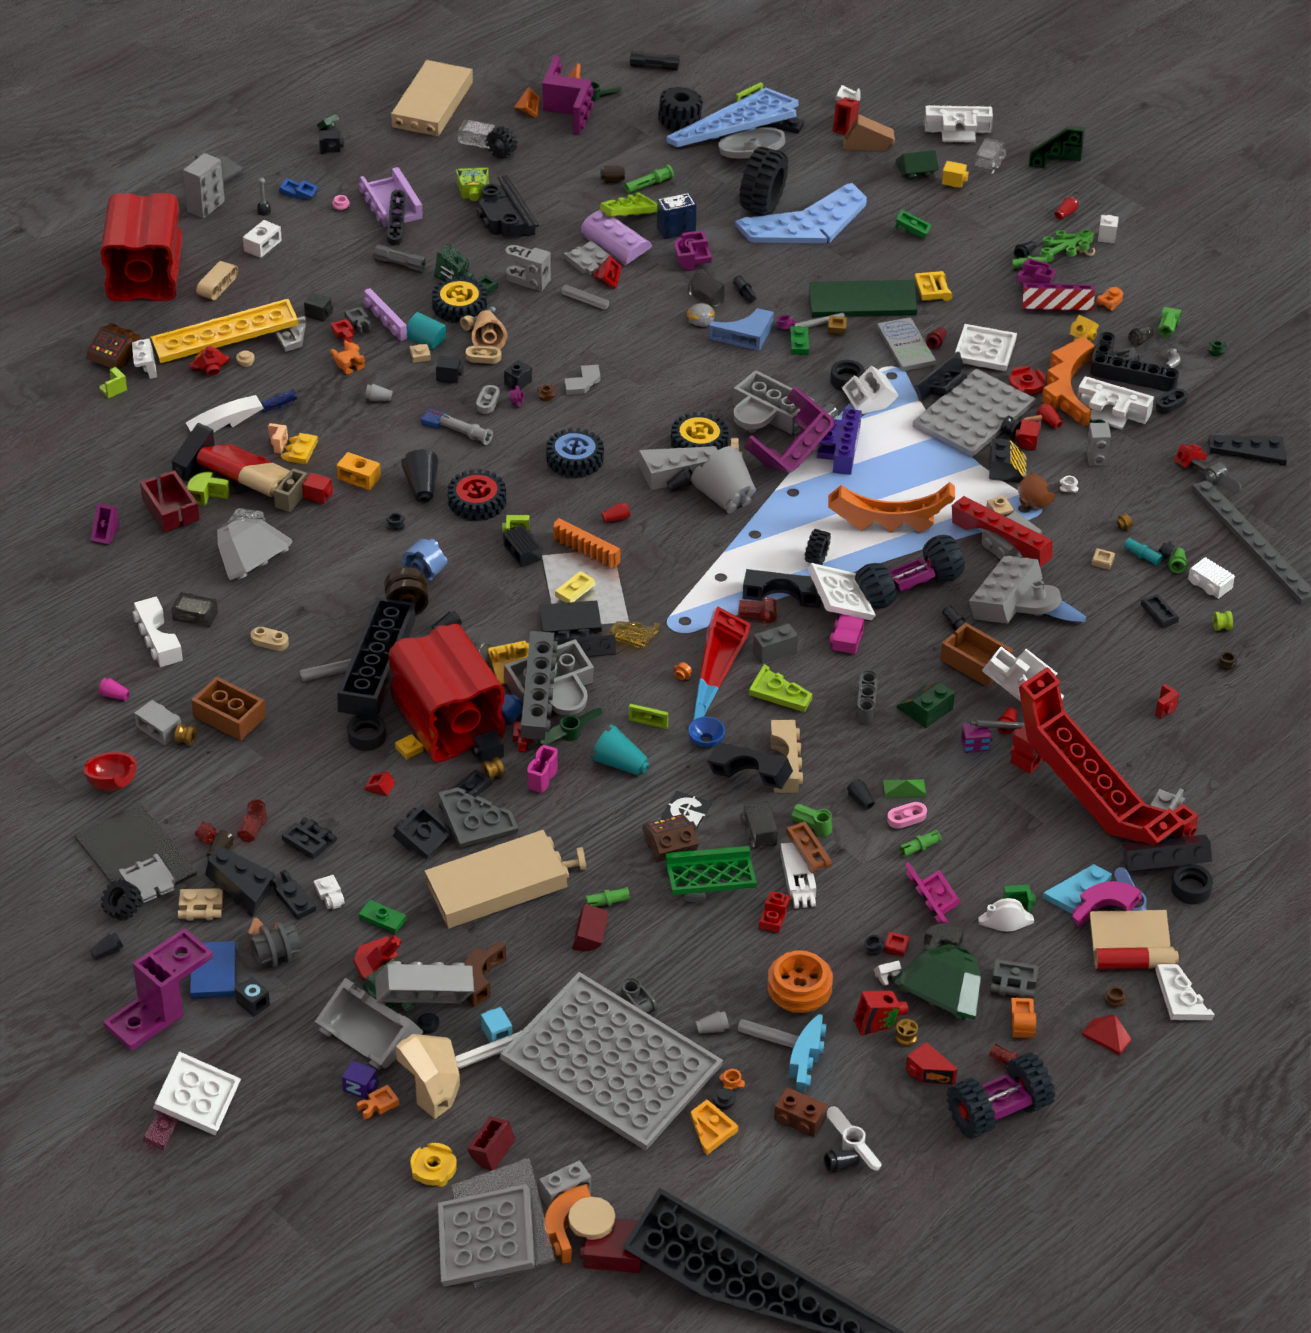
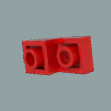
M769 892L764 912L759 921V929L780 932L790 902L789 895H784L780 892Z

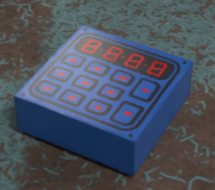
M429 408L421 418V424L438 429L440 427V418L446 413Z

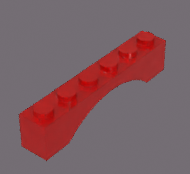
M965 496L951 505L952 523L965 530L981 528L998 534L1012 544L1024 558L1037 559L1040 568L1053 558L1051 539Z

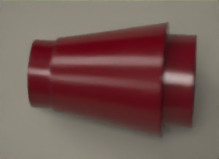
M939 327L926 336L927 346L931 349L940 348L947 334L946 330Z

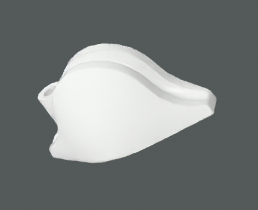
M1012 898L1001 899L993 905H988L987 912L978 917L979 925L999 931H1015L1034 923L1033 915L1028 913L1018 900Z

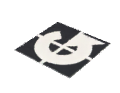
M676 791L661 817L668 818L684 814L693 824V827L698 829L713 802Z

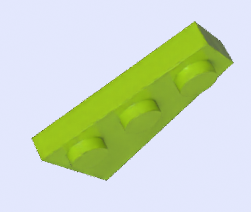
M764 664L749 689V695L805 712L812 700V693L794 682L789 683L783 679V675L770 671V667Z

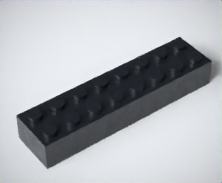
M384 598L376 599L338 690V712L378 717L393 679V671L389 667V651L397 641L409 638L415 623V603Z

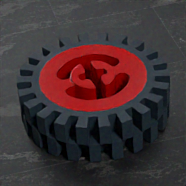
M472 469L469 470L470 474L464 471L462 476L457 474L455 479H451V484H448V505L456 516L461 515L462 519L468 516V521H472L473 517H476V521H481L480 517H483L484 520H489L488 515L494 518L496 513L500 514L501 509L504 510L506 486L500 476L497 477L496 473L493 472L490 475L488 470L482 473V469H478L477 473H474Z

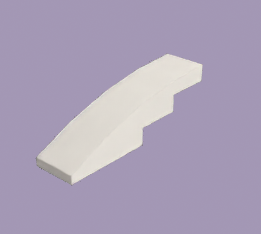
M256 395L241 398L208 410L187 421L186 424L190 431L199 422L212 428L213 432H216L229 423L233 428L262 410L263 406Z

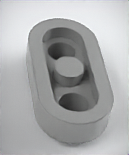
M487 385L482 388L476 401L478 412L488 414L495 409L500 398V390L497 386Z

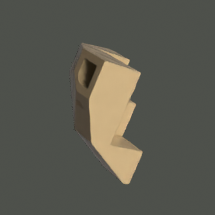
M412 1034L408 1038L401 1040L396 1046L397 1061L415 1075L417 1105L436 1119L452 1107L460 1087V1076L451 1040L446 1037Z

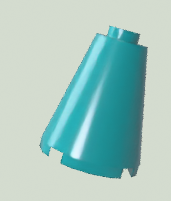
M610 725L611 730L609 732L605 730L598 739L593 749L596 751L595 756L591 754V759L637 776L640 773L644 774L650 765L647 763L648 757L616 726Z

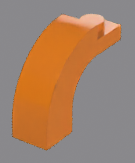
M587 1184L569 1189L559 1195L551 1203L545 1216L546 1247H553L555 1256H560L562 1264L571 1262V1246L565 1232L569 1226V1212L575 1202L582 1198L591 1197Z

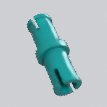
M1128 538L1124 544V549L1138 555V558H1144L1156 566L1160 564L1163 555L1149 549L1148 545H1142L1132 538Z

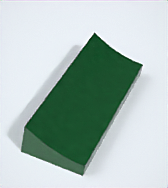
M914 280L809 282V301L812 318L826 317L843 313L844 317L917 315Z

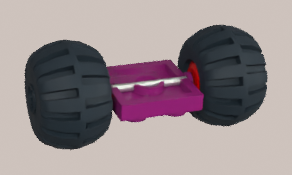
M937 535L929 539L923 547L925 562L918 558L889 571L881 563L866 564L856 573L855 581L866 599L870 602L872 608H886L890 606L897 598L896 587L900 591L909 590L913 585L928 582L930 578H934L939 582L953 581L965 569L964 557L955 539L949 535Z

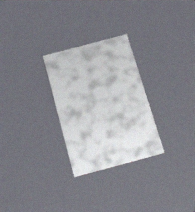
M572 552L542 555L551 604L565 603L555 597V590L581 571L595 579V585L574 602L597 600L601 624L629 622L617 566L609 569V564L603 566L602 561L597 563L596 558L591 560L590 555L584 556V552L580 554Z

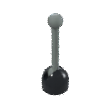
M259 178L258 183L261 188L262 201L257 205V213L261 216H266L271 213V206L265 201V179Z

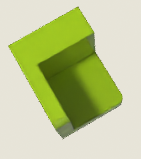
M117 367L110 369L111 380L99 386L100 391L107 398H111L127 390L126 376Z

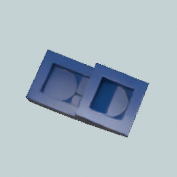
M286 178L280 186L279 193L299 199H312L318 187L305 180L299 184Z

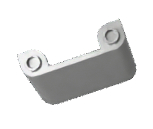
M346 978L315 1020L321 1026L320 1032L329 1038L331 1035H334L370 1059L369 1064L377 1070H380L381 1067L387 1069L397 1059L396 1046L401 1040L408 1038L412 1034L422 1035L423 1030L404 1015L396 1013L384 1004L377 1003L376 999L364 990L356 987L353 982Z

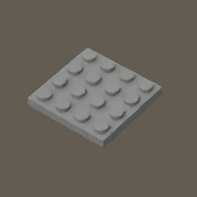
M528 1184L438 1203L441 1283L444 1287L535 1268L530 1188Z

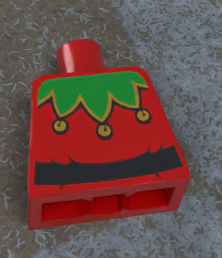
M862 991L853 1021L861 1036L891 1029L895 1026L898 1015L908 1013V1005L906 1001L898 1002L892 991Z

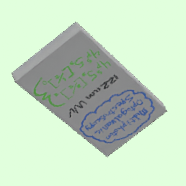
M911 317L877 324L879 333L902 372L936 365V359Z

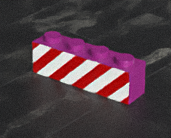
M1023 283L1022 307L1028 311H1035L1036 309L1054 311V309H1061L1063 312H1070L1072 310L1089 312V310H1094V285Z

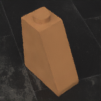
M858 114L843 138V149L887 151L889 146H892L895 141L894 129Z

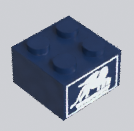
M690 193L657 200V229L663 239L696 231L697 204Z

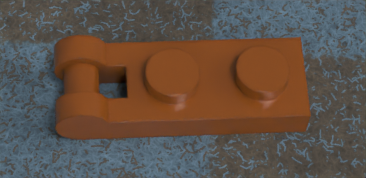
M806 822L786 828L787 836L806 862L811 873L818 872L820 868L826 869L832 866L830 857Z

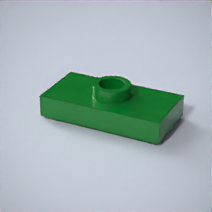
M369 900L359 913V919L394 934L398 932L407 920L405 914L372 900Z

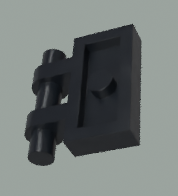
M305 817L300 822L303 826L295 823L282 834V841L313 860L327 848V841L334 844L337 840V837L332 834L331 830L323 829L318 826V822Z

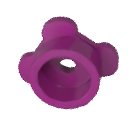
M783 315L777 318L775 327H780L781 330H788L791 325L796 324V321L792 320L790 315Z
M515 386V390H510V401L512 404H517V407H521V402L524 401V393L522 390L520 391L519 386Z

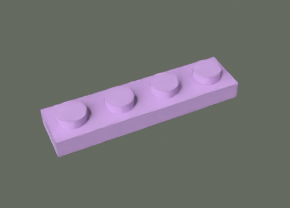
M370 288L364 290L363 303L365 307L369 308L374 316L378 317L383 325L400 341L406 340L407 325Z

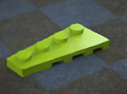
M636 193L635 197L628 195L627 199L620 197L617 201L609 200L602 202L599 209L605 212V215L608 217L628 216L630 214L640 215L643 213L652 214L657 212V203L641 193Z

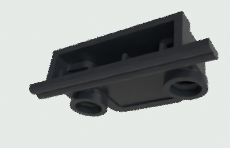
M506 174L497 177L501 185L486 184L482 187L483 198L479 200L477 216L479 219H482L484 227L491 234H502L506 237L535 235V227H539V224Z

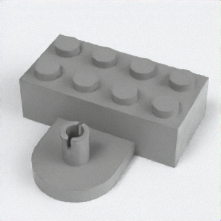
M755 370L734 387V422L749 433H754L757 429L763 428L770 423L792 435L800 428L795 421V417L800 409L787 399L793 388Z
M1004 556L970 598L969 604L974 620L1008 624L1016 612L1045 614L1053 611L1061 604V594L1058 588L1044 585L1037 559Z
M575 639L558 645L557 653H552V656L556 657L555 669L551 668V672H555L554 684H550L549 687L553 688V698L548 700V704H552L554 712L566 716L578 714L586 707L588 694L584 685L593 682L594 667ZM528 657L504 665L503 680L511 693L516 695L522 703L524 701Z

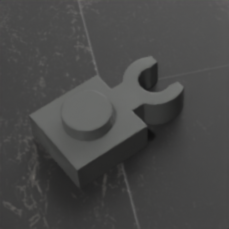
M361 306L345 311V318L352 326L357 325L358 332H362V327H367L368 330H371L368 315Z

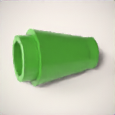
M1176 548L1168 562L1170 570L1174 573H1182L1187 568L1185 551L1182 548Z

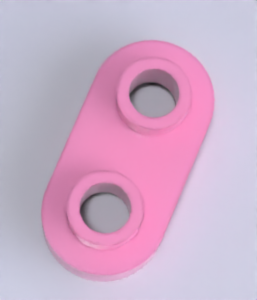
M912 802L893 808L888 812L887 822L896 829L920 823L926 819L927 808L920 802Z

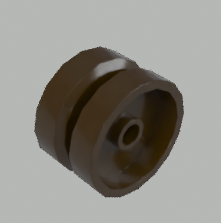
M404 567L393 570L387 575L384 581L386 599L415 603V615L420 614L426 609L429 603L427 580L421 571L415 568Z

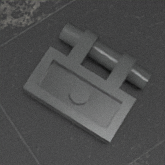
M996 959L992 981L1001 982V984H992L990 992L999 993V996L1004 997L1005 995L1018 996V998L1034 999L1035 990H1029L1027 987L1036 988L1039 966ZM1007 983L1020 985V988L1007 986Z

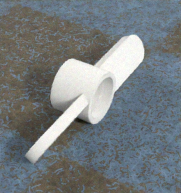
M830 1107L827 1110V1117L843 1136L842 1149L856 1150L871 1169L879 1170L881 1163L865 1144L866 1135L864 1130L860 1127L852 1126L837 1107ZM849 1139H856V1140H858L859 1142H850V1141H848V1140H849Z

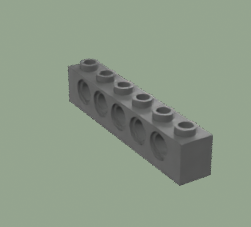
M530 631L520 738L545 740V732H550V720H547V716H551L552 704H548V700L553 698V688L549 687L550 684H554L555 672H551V668L555 669L556 657H553L552 653H557V641H554V633Z

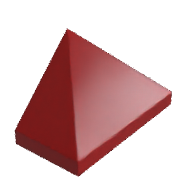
M608 256L594 273L593 277L615 289L622 266L611 256Z
M1115 1015L1093 1018L1082 1032V1036L1118 1055H1121L1131 1042V1037Z

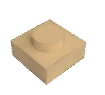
M427 344L410 346L413 363L431 360Z

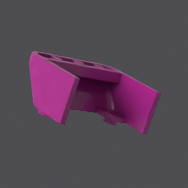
M796 386L793 387L787 399L800 409L795 417V421L803 430L786 450L780 454L775 449H768L752 435L744 445V448L765 466L785 472H794L834 425L833 418Z

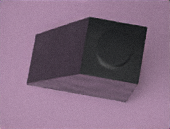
M198 422L172 459V469L176 471L181 479L188 482L204 468V466L197 463V455L203 447L215 446L212 428Z

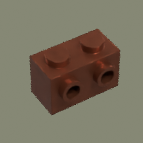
M787 1087L775 1105L774 1120L803 1134L815 1137L826 1120L827 1104Z

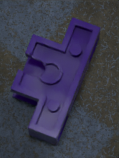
M844 408L842 419H833L834 425L819 443L817 458L834 460V473L850 475L852 473L861 428L862 410Z

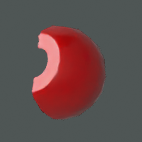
M107 752L87 760L84 764L83 772L87 781L93 787L100 791L115 792L131 783L136 773L137 761L127 753Z

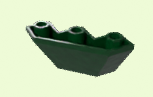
M1071 125L1030 151L1029 166L1045 168L1047 157L1081 161L1085 127Z
M950 944L925 950L894 977L893 981L899 986L900 991L907 994L912 993L926 1000V1003L931 1006H939L953 1013V1016L958 1019L965 1020L969 1018L975 1020L981 976L977 958L969 950Z

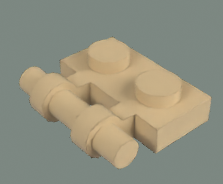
M220 888L180 889L178 919L194 921V919L206 918V920L222 918L223 891Z

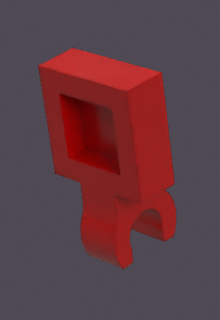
M347 319L330 323L331 330L337 338L343 337L347 342L353 343L351 338H353L354 328Z
M514 722L513 742H518V752H526L527 742H533V739L520 738L521 722Z

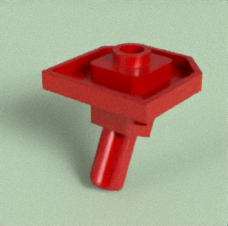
M387 936L359 946L353 963L363 981L375 985L376 975L389 962H401L396 952L402 942L400 938L392 936L389 939Z

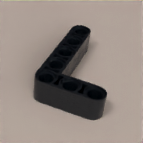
M1102 332L1099 335L1092 355L1091 375L1167 392L1177 388L1179 377L1177 369L1112 356L1115 335L1111 332Z

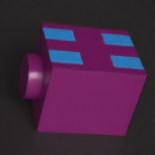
M970 723L962 724L961 740L964 752L989 751V743L993 741L992 731L986 727H975V725H970Z

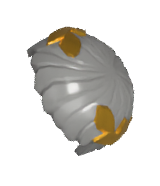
M695 304L687 311L689 324H694L695 326L707 327L715 319V312L708 304Z

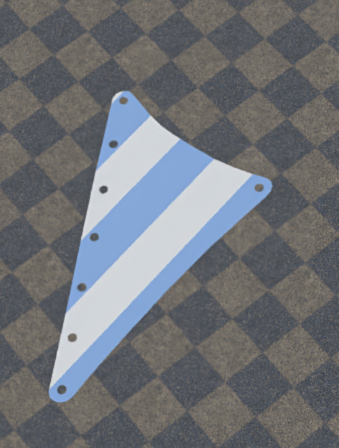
M886 366L879 369V371L884 373L885 376L889 372L897 374L898 377L896 379L888 380L899 396L886 409L866 413L861 417V428L851 475L834 473V460L817 458L818 444L794 472H790L722 555L667 619V625L678 633H692L708 627L713 611L717 606L736 616L789 596L790 594L773 593L766 596L762 601L742 599L746 569L811 576L807 569L811 563L805 562V549L808 545L809 536L814 529L831 533L829 551H827V557H825L822 566L856 572L866 564L883 563L922 550L925 543L937 535H949L957 540L982 533L984 529L972 528L965 530L952 523L951 505L963 496L985 507L987 506V500L1005 496L1014 508V512L1016 511L1027 520L1037 517L1042 512V509L1035 510L1030 508V511L1027 513L1020 512L1018 507L1022 504L1019 501L1018 490L1002 480L989 479V471L973 457L913 427V420L921 415L925 408L921 401H919L906 372H902L899 367ZM851 402L846 407V409H855ZM843 411L840 413V415H839L836 419H838V420H841V419H842ZM949 482L955 486L954 501L934 515V524L922 533H919L905 522L901 527H897L890 532L876 521L861 531L828 508V495L840 485L861 496L882 501L919 499L936 493ZM789 489H797L799 495L792 497L787 494V491ZM759 531L761 537L753 539L749 537V532ZM719 573L725 574L727 580L719 582L715 580V575ZM681 617H688L691 619V624L681 625L679 619Z

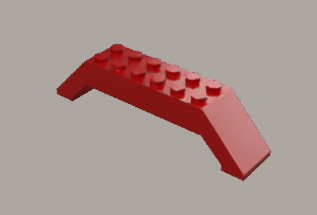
M1048 667L1019 686L1027 741L1107 834L1156 845L1184 824L1171 808L1165 810L1145 804L1065 712L1059 687L1061 681Z

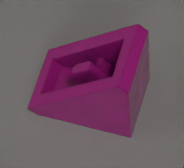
M97 503L90 541L110 544L119 528L117 507Z

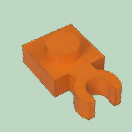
M386 1085L368 1094L369 1100H361L356 1104L358 1111L367 1109L362 1114L364 1119H368L375 1111L381 1115L399 1106V1099L391 1088Z

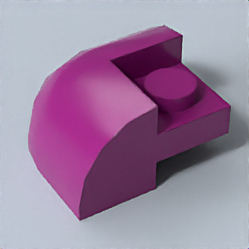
M704 230L683 233L680 238L674 241L678 262L684 269L695 270V265L712 263L708 239Z
M1028 258L1023 263L1022 270L1017 274L1016 282L1021 283V285L1023 283L1051 284L1057 270L1051 269L1048 263Z

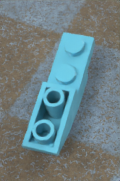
M820 1014L811 1020L800 1034L790 1060L789 1078H797L796 1091L804 1095L805 1088H810L811 1075H807V1072L812 1071L813 1063H818L819 1054L823 1055L824 1041L820 1040L821 1037H825L826 1024H822L823 1015Z

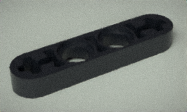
M395 190L391 193L387 242L391 245H399L403 239L406 193L402 190ZM397 197L400 198V203H396ZM400 209L402 212L395 213L393 210ZM393 222H399L400 225H399V226H394V225H392V223H393ZM393 232H397L396 238H393Z

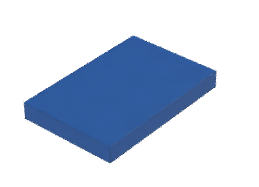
M236 942L203 943L213 952V958L191 973V998L235 996Z

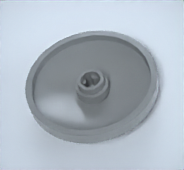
M755 128L751 131H738L724 137L719 142V151L721 155L729 158H750L753 151L758 147L762 146L773 150L783 147L786 142L785 134L783 131L775 128Z

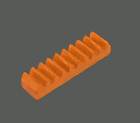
M560 518L554 522V541L560 540V544L566 543V547L572 546V550L578 549L579 554L584 552L585 557L590 555L591 560L596 558L597 563L602 561L603 566L609 564V569L620 564V548Z

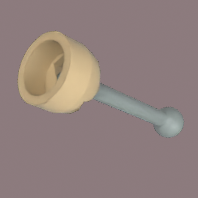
M491 306L487 311L494 313L496 309L494 306ZM470 315L462 317L460 319L461 327L465 331L472 329L477 316L474 318Z

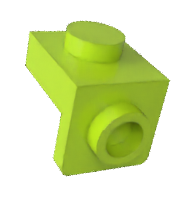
M506 515V523H502V534L521 525L529 531V515Z

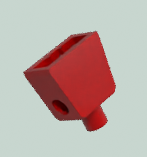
M844 97L836 103L832 132L846 135L859 114L860 101Z

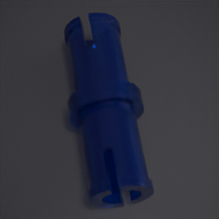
M291 389L280 395L275 394L274 397L261 401L260 403L263 406L262 412L265 413L277 407L282 408L284 404L297 400V396H294L296 395L295 390Z

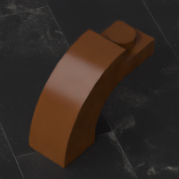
M502 941L489 946L485 951L477 947L465 961V966H472L474 992L467 997V1000L474 1008L491 997L490 982L484 976L491 969L506 960V945Z

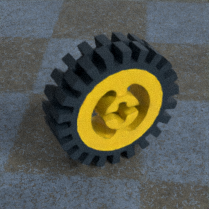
M454 276L451 281L449 278H446L445 282L440 281L439 285L436 284L435 289L432 291L433 311H435L436 315H439V318L445 317L447 322L452 319V323H456V320H459L460 323V319L467 315L474 318L487 308L486 288L481 282L478 283L476 279L471 282L470 277L464 280V276H460V279L456 280V276Z
M693 412V416H690L687 413L685 418L680 416L679 420L676 419L674 424H672L671 447L716 446L717 450L727 447V425H724L723 420L719 421L717 416L712 418L713 414L705 416V412H701V416H697V412Z

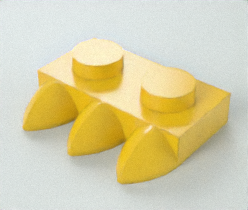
M300 433L299 436L289 438L291 444L285 446L287 452L281 454L280 457L288 462L306 465L318 442V436Z

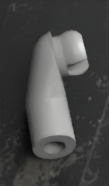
M1175 348L1169 349L1167 351L1168 362L1164 366L1175 368L1180 364V356Z

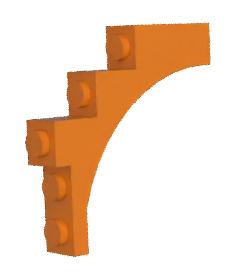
M1081 337L1051 352V368L1047 370V386L1043 389L1042 402L1052 405L1054 410L1060 408L1085 427L1090 424L1092 410L1078 400L1072 389L1071 379L1083 365L1092 360L1095 345L1085 337Z
M949 482L936 493L919 499L882 501L861 496L840 485L828 495V508L861 531L876 521L890 532L897 527H901L905 522L919 533H922L934 524V515L954 501L955 486Z

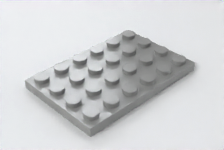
M978 369L971 372L967 379L963 380L962 383L947 395L942 396L914 419L912 425L916 429L970 457L975 456L992 441V438H996L1002 433L1000 430L1001 424L1008 415L1016 421L1035 404V398Z

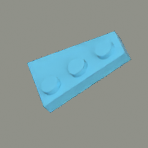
M1093 864L1045 891L1042 898L1073 914L1074 909L1079 904L1083 905L1080 895L1096 884L1109 882L1112 873Z

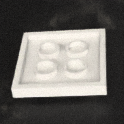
M965 324L955 353L957 351L960 352L963 364L1006 371L1017 339V333Z
M811 563L807 568L826 611L864 618L866 620H872L876 616L870 602L866 599L855 581L856 573Z
M179 1052L153 1108L216 1136L241 1079Z

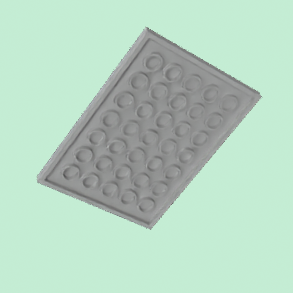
M580 972L500 1053L501 1060L645 1151L723 1064V1060Z

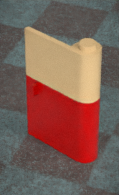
M233 444L203 447L197 455L198 464L269 497L274 496L273 491L290 472V470L268 461L267 458L261 455H254Z

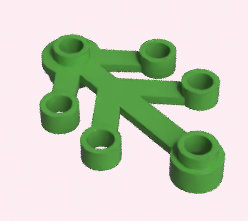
M1088 229L1081 230L1077 234H1066V231L1059 230L1056 232L1057 240H1053L1051 236L1043 238L1044 246H1058L1052 249L1049 247L1041 249L1040 256L1047 255L1048 262L1054 260L1055 253L1066 249V255L1073 257L1077 254L1076 243L1079 242L1080 250H1088L1090 248L1089 243L1093 241L1094 233Z

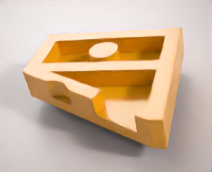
M705 1100L691 1111V1120L706 1155L738 1132V1125L708 1100Z

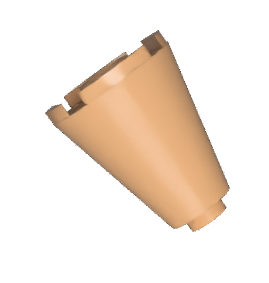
M482 311L478 314L472 330V342L474 346H490L501 349L504 347L507 339L506 328L492 312Z

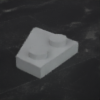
M305 316L297 318L299 325L274 332L285 352L302 347L306 327Z

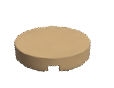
M582 1198L574 1203L569 1212L571 1230L577 1236L587 1237L589 1240L600 1239L608 1235L615 1224L614 1209L608 1201L602 1198Z

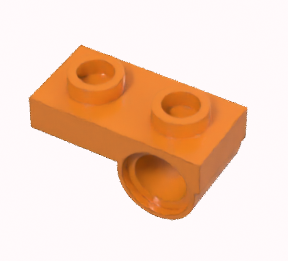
M1011 998L1012 1037L1035 1038L1036 1013H1034L1033 998Z

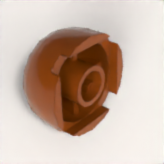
M1032 472L1028 473L1021 480L1018 487L1020 503L1024 507L1028 506L1035 510L1044 509L1054 502L1055 496L1053 491L1049 493L1047 490L1049 486L1047 482L1035 472L1033 474Z

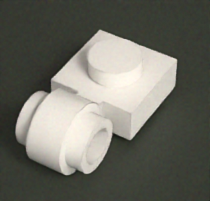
M334 875L313 881L314 888L320 900L325 901L327 909L332 908L334 910L341 908V905L345 904L341 888Z

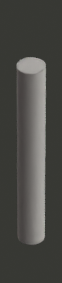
M839 313L831 316L844 317V314ZM829 316L799 322L793 325V327L802 326L810 328L829 323Z

